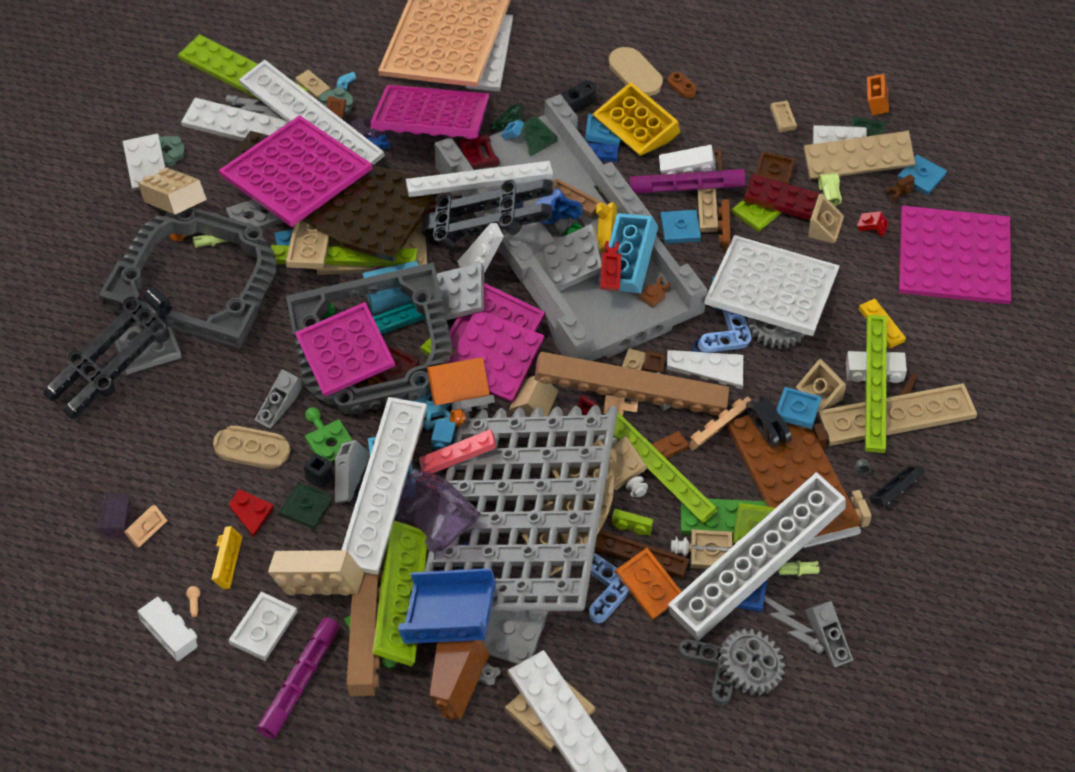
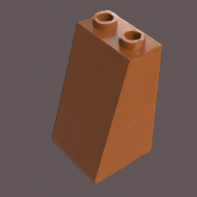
M482 640L437 642L430 697L440 711L441 716L446 719L452 720L455 718L461 720L481 676L482 669L485 667L490 656Z

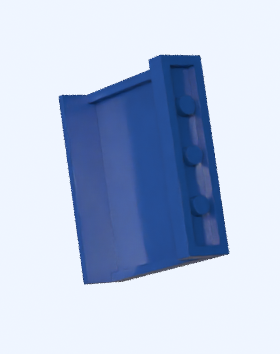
M491 568L411 573L414 585L405 623L399 624L398 629L404 644L486 639L496 585Z

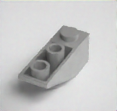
M282 369L260 408L255 421L271 429L298 397L304 386L303 380Z
M356 440L342 443L335 458L336 504L351 501L354 497L355 489L361 481L362 473L368 464L370 452Z
M832 601L805 609L810 625L821 645L825 648V652L833 666L837 667L853 661Z

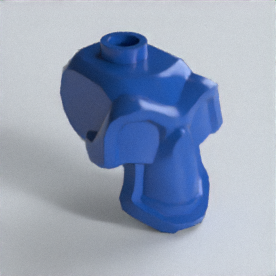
M559 188L554 189L552 195L542 197L535 203V205L545 203L552 206V218L540 221L542 224H553L559 218L568 220L569 216L575 220L583 213L582 204L568 197L566 198Z

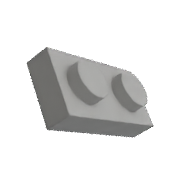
M494 395L451 402L452 410L461 409L462 412L472 411L471 407L474 406L477 409L488 408V404L495 403Z

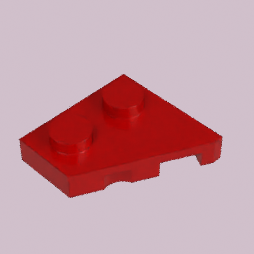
M239 489L230 501L229 508L237 515L242 525L248 529L249 534L255 537L274 509V505Z

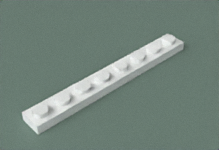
M550 161L410 178L406 179V186L409 197L499 186L506 180L522 183L553 179V171Z

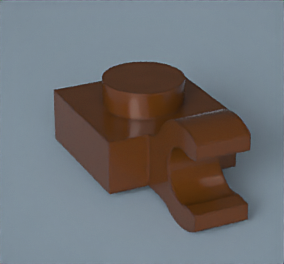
M910 174L900 179L895 186L889 187L886 190L885 195L893 194L891 201H897L900 196L909 194L913 190L915 178Z

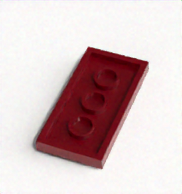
M751 174L743 201L811 220L820 193Z

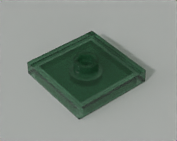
M298 482L280 509L279 516L315 530L334 498L332 495Z

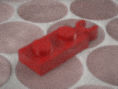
M606 241L604 245L605 252H602L600 290L619 291L621 254H616L619 249V242L615 243V248H610L608 245L609 241Z

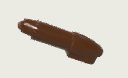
M912 373L909 376L906 386L902 387L899 395L912 393L917 378L916 373Z

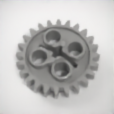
M748 317L746 319L749 331L752 332V338L758 337L757 342L763 340L764 346L770 343L771 348L774 345H777L779 349H781V345L788 348L789 343L795 346L796 341L800 342L801 337L804 338L805 334L768 324L757 319Z
M743 629L741 632L737 630L733 635H729L722 643L723 647L719 650L722 655L718 659L723 662L720 668L726 669L723 675L731 677L728 681L729 683L736 682V689L742 686L743 693L749 689L751 695L756 691L758 695H761L763 692L768 693L771 689H774L782 680L781 676L785 673L782 668L785 664L780 662V660L784 656L777 654L780 648L773 647L775 641L768 642V635L762 638L761 631L755 635L753 629L748 633Z

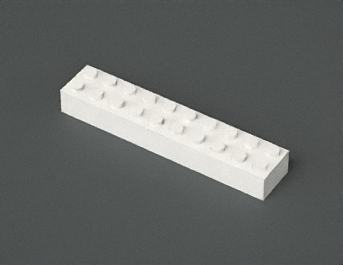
M816 472L668 604L669 613L699 641L845 510L846 498Z

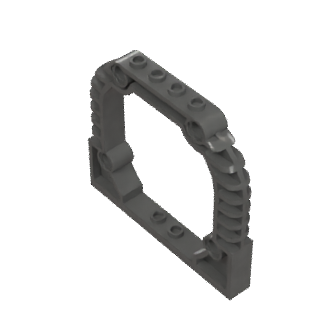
M190 207L177 214L168 212L166 216H157L151 222L144 224L142 229L137 232L122 261L117 262L99 293L101 307L123 313L122 303L125 298L132 296L141 301L138 292L143 285L140 272L154 247L161 239L173 233L185 236L193 235L196 232L211 235L239 244L245 254L256 257V267L239 298L228 300L226 309L210 315L207 321L171 311L163 321L167 327L240 349L258 315L257 310L276 274L275 254L270 248L269 243L263 238L262 229L251 223L241 222L234 218L224 217L217 213H211L194 207ZM131 306L129 310H134L136 306Z
M434 262L286 296L304 385L315 398L328 405L337 406L338 410L343 414H358L368 409H379L382 406H386L388 397L410 401L425 397L431 392L427 367L448 364L450 362L452 343ZM401 287L402 293L413 299L416 311L426 315L431 338V353L426 363L410 369L405 378L358 389L351 385L324 397L295 332L320 322L324 314L329 310L328 303L357 298L361 295L375 294L379 291Z

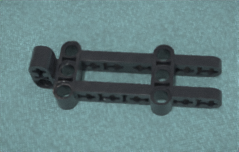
M542 179L517 185L514 180H506L501 185V189L455 200L449 195L444 194L437 199L435 212L424 215L422 235L433 245H441L445 249L454 247L458 239L481 235L490 223H497L500 230L505 229L510 235H515L520 232L522 225L552 218V206L542 203L523 207L524 201L552 195L554 183L551 180ZM499 207V213L458 222L459 216Z
M155 286L145 292L143 296L145 304L132 296L125 298L122 303L124 312L83 352L79 350L71 351L67 356L69 365L45 388L43 394L50 401H54L79 377L88 383L64 408V413L70 419H75L99 395L105 397L112 395L115 391L113 381L154 341L163 343L168 340L170 333L163 320L171 312L172 304L169 298ZM131 306H136L134 310H129ZM150 317L147 322H142L144 318ZM134 323L139 326L143 331L103 370L94 363ZM158 329H164L163 332L159 334L155 333ZM82 359L80 363L74 364L75 360ZM90 371H95L93 375L87 376ZM103 383H109L107 387L101 388Z

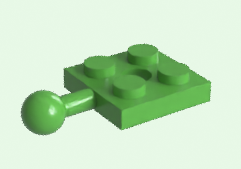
M311 407L306 410L305 418L307 421L314 423L317 430L305 435V440L314 454L317 453L334 464L342 443L353 440L339 419L324 426L320 420V411L315 407ZM329 441H335L337 443L333 447H329L326 445V443Z

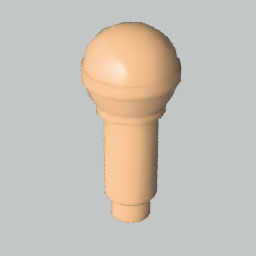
M191 586L186 591V595L190 600V613L192 617L198 616V599L201 594L200 589L196 586Z

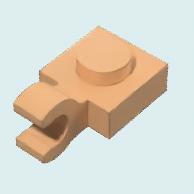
M606 394L604 414L607 413L611 406H616L622 416L624 410L637 412L638 401H625V398Z

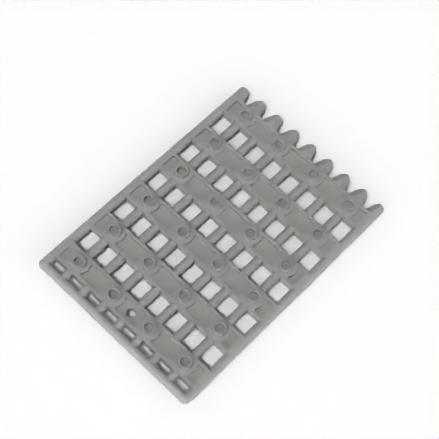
M594 405L587 415H582L581 409L578 406H574L568 416H563L562 409L556 406L549 416L544 417L543 410L537 407L530 417H526L525 411L519 407L510 418H507L506 411L502 408L495 413L493 418H488L487 411L481 409L474 419H470L469 412H464L465 423L456 429L453 444L491 429L495 436L497 448L448 467L424 572H431L434 567H445L444 571L453 570V567H464V570H469L472 567L484 566L483 569H492V566H504L501 579H495L496 585L493 601L497 602L492 603L491 611H583L586 604L618 408L611 406L606 415H601L600 408ZM594 435H606L604 446H593ZM556 436H567L565 447H554ZM575 436H586L585 446L573 447ZM518 437H529L527 448H516ZM537 437H548L546 447H535ZM499 438H510L508 448H498ZM561 467L560 478L548 479L550 468ZM570 467H581L579 478H568ZM589 467H600L598 478H587ZM513 468H523L521 479H510ZM531 468H542L540 479H529ZM474 469H485L483 480H472ZM493 469H504L502 480H491ZM455 470H466L464 480L453 481ZM564 499H575L573 511H562ZM583 499H595L593 510L581 511ZM506 500H517L514 512H503ZM525 500H536L534 511H523ZM544 500H555L553 511H542ZM448 501H459L457 512L446 513ZM467 501H478L476 512H465ZM486 501H497L495 512H484ZM539 532H549L547 544H536ZM558 532H569L567 544H556ZM578 532H589L587 544H576ZM460 533H471L469 545H458ZM480 533H491L488 545H477ZM499 533H510L508 545H497ZM518 533H530L528 544L516 545ZM441 534H452L450 545H439ZM512 566H523L521 579H510ZM532 566H543L541 578H530ZM552 566H563L561 578H550ZM572 566H583L581 578H570ZM501 588H507L504 592H500ZM545 600H557V603H545ZM566 600H578L577 603H565ZM505 601H517L516 603H505ZM525 601H537V603H525Z

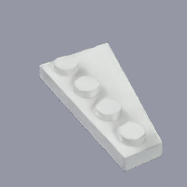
M490 223L457 261L460 268L482 263L485 273L504 237L497 223Z
M668 350L667 370L686 375L693 374L700 376L701 379H712L719 381L720 384H730L739 389L743 388V355Z

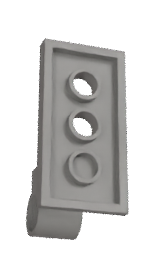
M254 200L226 208L229 218L251 223L262 230L284 223V221L271 212L263 213L262 211L266 210V208ZM247 215L254 216L251 219L245 218Z

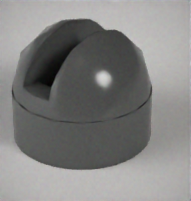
M559 218L555 221L554 227L556 231L562 234L570 222L564 218Z
M862 458L856 461V474L868 475L871 472V465L867 459Z

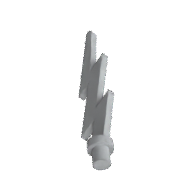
M227 95L226 102L231 103V105L243 106L239 109L263 113V115L285 120L269 106L256 105L260 100L239 98L236 95Z
M764 597V602L777 611V613H770L769 616L795 630L787 632L788 635L805 643L812 651L815 650L818 654L825 650L817 638L814 639L806 635L814 633V630L790 618V616H796L795 613L770 598Z

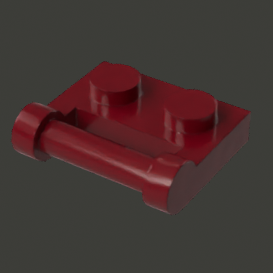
M488 135L459 141L462 154L474 170L488 166L497 167L500 164L499 158L492 149L491 140ZM479 145L484 146L488 158L484 157Z

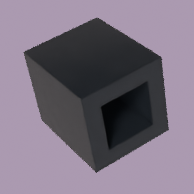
M315 453L304 465L305 480L322 488L333 475L332 462Z

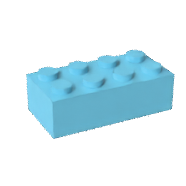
M617 213L609 247L615 248V243L619 242V249L616 253L621 254L619 291L641 293L658 230V225L652 216Z

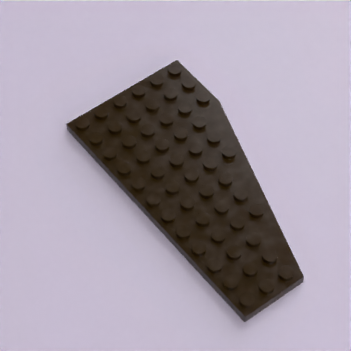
M250 130L225 163V166L269 135ZM372 165L371 171L302 220L318 231H323L334 238L344 248L394 262L439 193L409 197L406 179L418 177Z

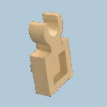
M860 490L852 491L853 497L850 499L861 520L860 525L861 527L869 526L872 515L865 499L863 500Z

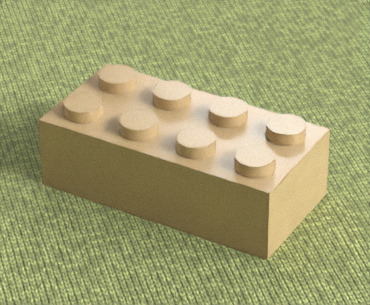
M163 168L158 171V174L148 175L138 182L145 203L172 214H177L207 200L199 179L169 168Z
M347 550L275 551L268 570L274 581L287 595L358 594L364 575L362 569Z

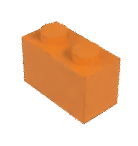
M880 74L867 77L868 103L872 115L889 112V94L885 75Z

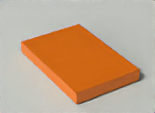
M483 357L427 367L434 405L490 395Z
M645 548L615 570L616 575L651 620L669 608L668 604L682 592L648 548Z

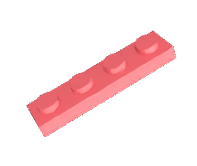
M490 429L420 457L421 472L424 476H427L497 448L494 433Z

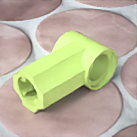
M838 173L820 174L818 183L820 190H823L824 196L834 206L841 204L842 198L839 190Z

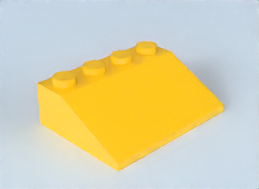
M632 82L593 113V116L639 156L668 144L680 133L678 121Z

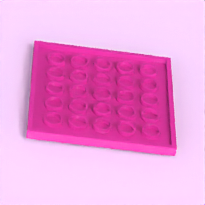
M387 85L371 120V129L377 131L393 130L396 133L404 131L411 132L412 134L429 133L431 136H438L439 134L446 135L447 137L464 136L466 139L478 138L489 102V93Z
M299 115L221 168L219 175L292 227L371 171L372 164Z
M902 206L899 293L1010 305V217Z

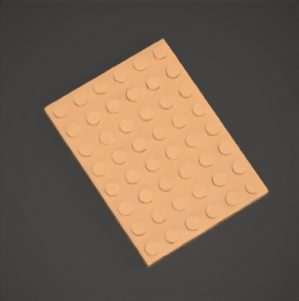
M408 0L378 70L379 76L478 87L511 0Z

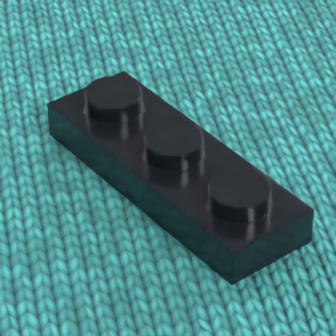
M908 465L869 497L871 503L881 506L889 505L893 498L904 493L909 485L919 480V477L924 474L922 466Z

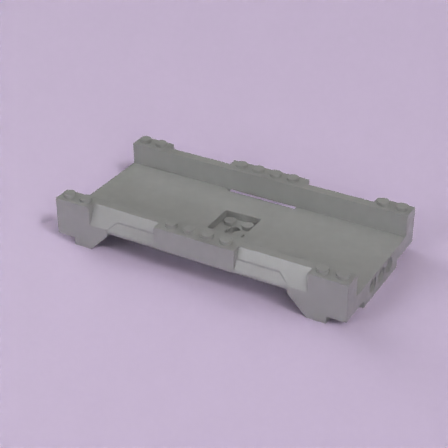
M561 94L545 100V115L525 122L518 137L505 140L501 136L503 131L489 136L492 149L500 160V164L497 167L550 161L553 179L547 180L553 182L558 178L606 204L595 189L598 187L610 203L614 202L617 205V213L652 216L613 163L609 162L603 165L577 130L578 117ZM451 137L435 143V166L441 175L474 170ZM479 145L484 157L488 158L484 146ZM488 166V167H484V168H480V169H476V170L496 168V167ZM529 182L517 183V185L525 184V183H529ZM501 185L452 191L450 193L452 196L462 195L463 197L501 189ZM541 198L524 201L523 207L535 205ZM499 207L475 212L474 214L477 218L499 213ZM582 213L575 220L569 216L567 220L570 222L568 228H570L572 223H578L582 225V228L592 224L597 234L599 215L595 213L590 218ZM536 222L522 225L520 232L515 235H510L505 229L501 230L504 237L498 249L538 307L545 312L555 346L562 356L590 361L603 356L610 358L629 348L672 331V326L700 315L705 311L704 302L707 296V288L688 263L683 266L678 265L657 235L642 291L650 283L655 286L657 279L660 277L663 278L661 285H666L668 282L671 284L670 290L665 292V297L652 308L638 299L639 293L600 290V273L558 291L550 279L543 246L562 238L563 235L567 236L565 231L562 234L556 231L554 223L542 224Z

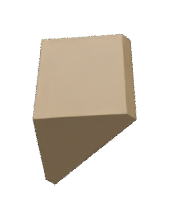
M819 194L810 220L808 237L835 243L844 215L823 194Z
M819 359L796 388L799 391L822 397L819 411L828 409L842 401L846 384L822 359Z
M535 376L524 379L509 411L515 412L520 407L525 411V416L530 417L533 411L540 407L544 412V417L548 416L558 395V390L551 383L542 384L534 380Z

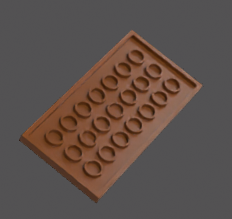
M749 415L731 419L726 423L767 507L777 508L817 472L846 498V509L815 537L860 526L861 520L812 429L785 422L791 432V441L782 443L779 440V446L771 448Z

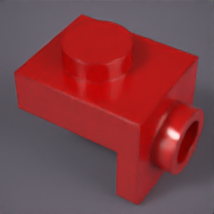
M881 211L862 213L857 227L859 231L877 230L879 236H884L888 228V221Z

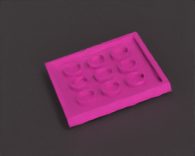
M484 283V312L534 332L537 331L545 318L544 311ZM473 314L458 317L451 327L449 333L453 349L456 348Z
M365 302L295 332L324 397L395 366V362Z
M484 311L473 313L449 363L483 357L489 394L513 403L545 337L542 334Z

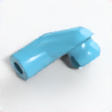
M351 72L339 77L337 87H342L345 91L348 88L349 82L356 80L355 73Z

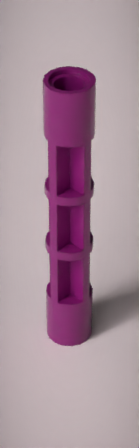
M734 169L630 176V187L635 194L745 187V170Z
M327 617L321 620L288 678L256 727L259 733L270 739H274L277 736L288 714L301 696L303 689L341 629L336 621Z

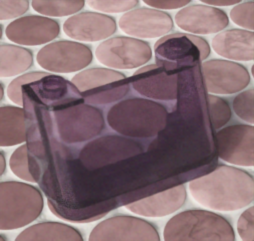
M416 468L403 488L396 512L399 520L406 523L408 521L415 523L427 536L425 539L426 548L434 553H437V551L441 552L470 528L481 515L447 480Z

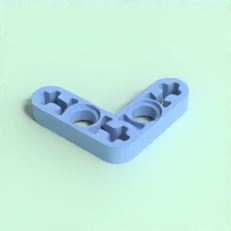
M722 309L729 331L704 334L698 342L699 349L705 353L747 347L751 341V334L745 316L736 313L732 314ZM732 320H739L741 326L734 325ZM720 338H727L729 344H723Z
M594 553L593 561H595V565L592 564L590 575L605 584L607 588L590 606L589 617L595 623H602L630 592L626 586L620 589V593L618 592L620 583H623L615 573L617 568ZM606 570L611 571L613 575L606 578L602 575V572ZM609 595L615 596L617 600L613 603H609L606 601L605 598ZM603 605L604 608L602 609V615H595V611H600Z

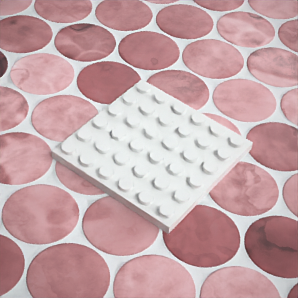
M734 235L707 293L704 304L813 336L838 273L839 265Z

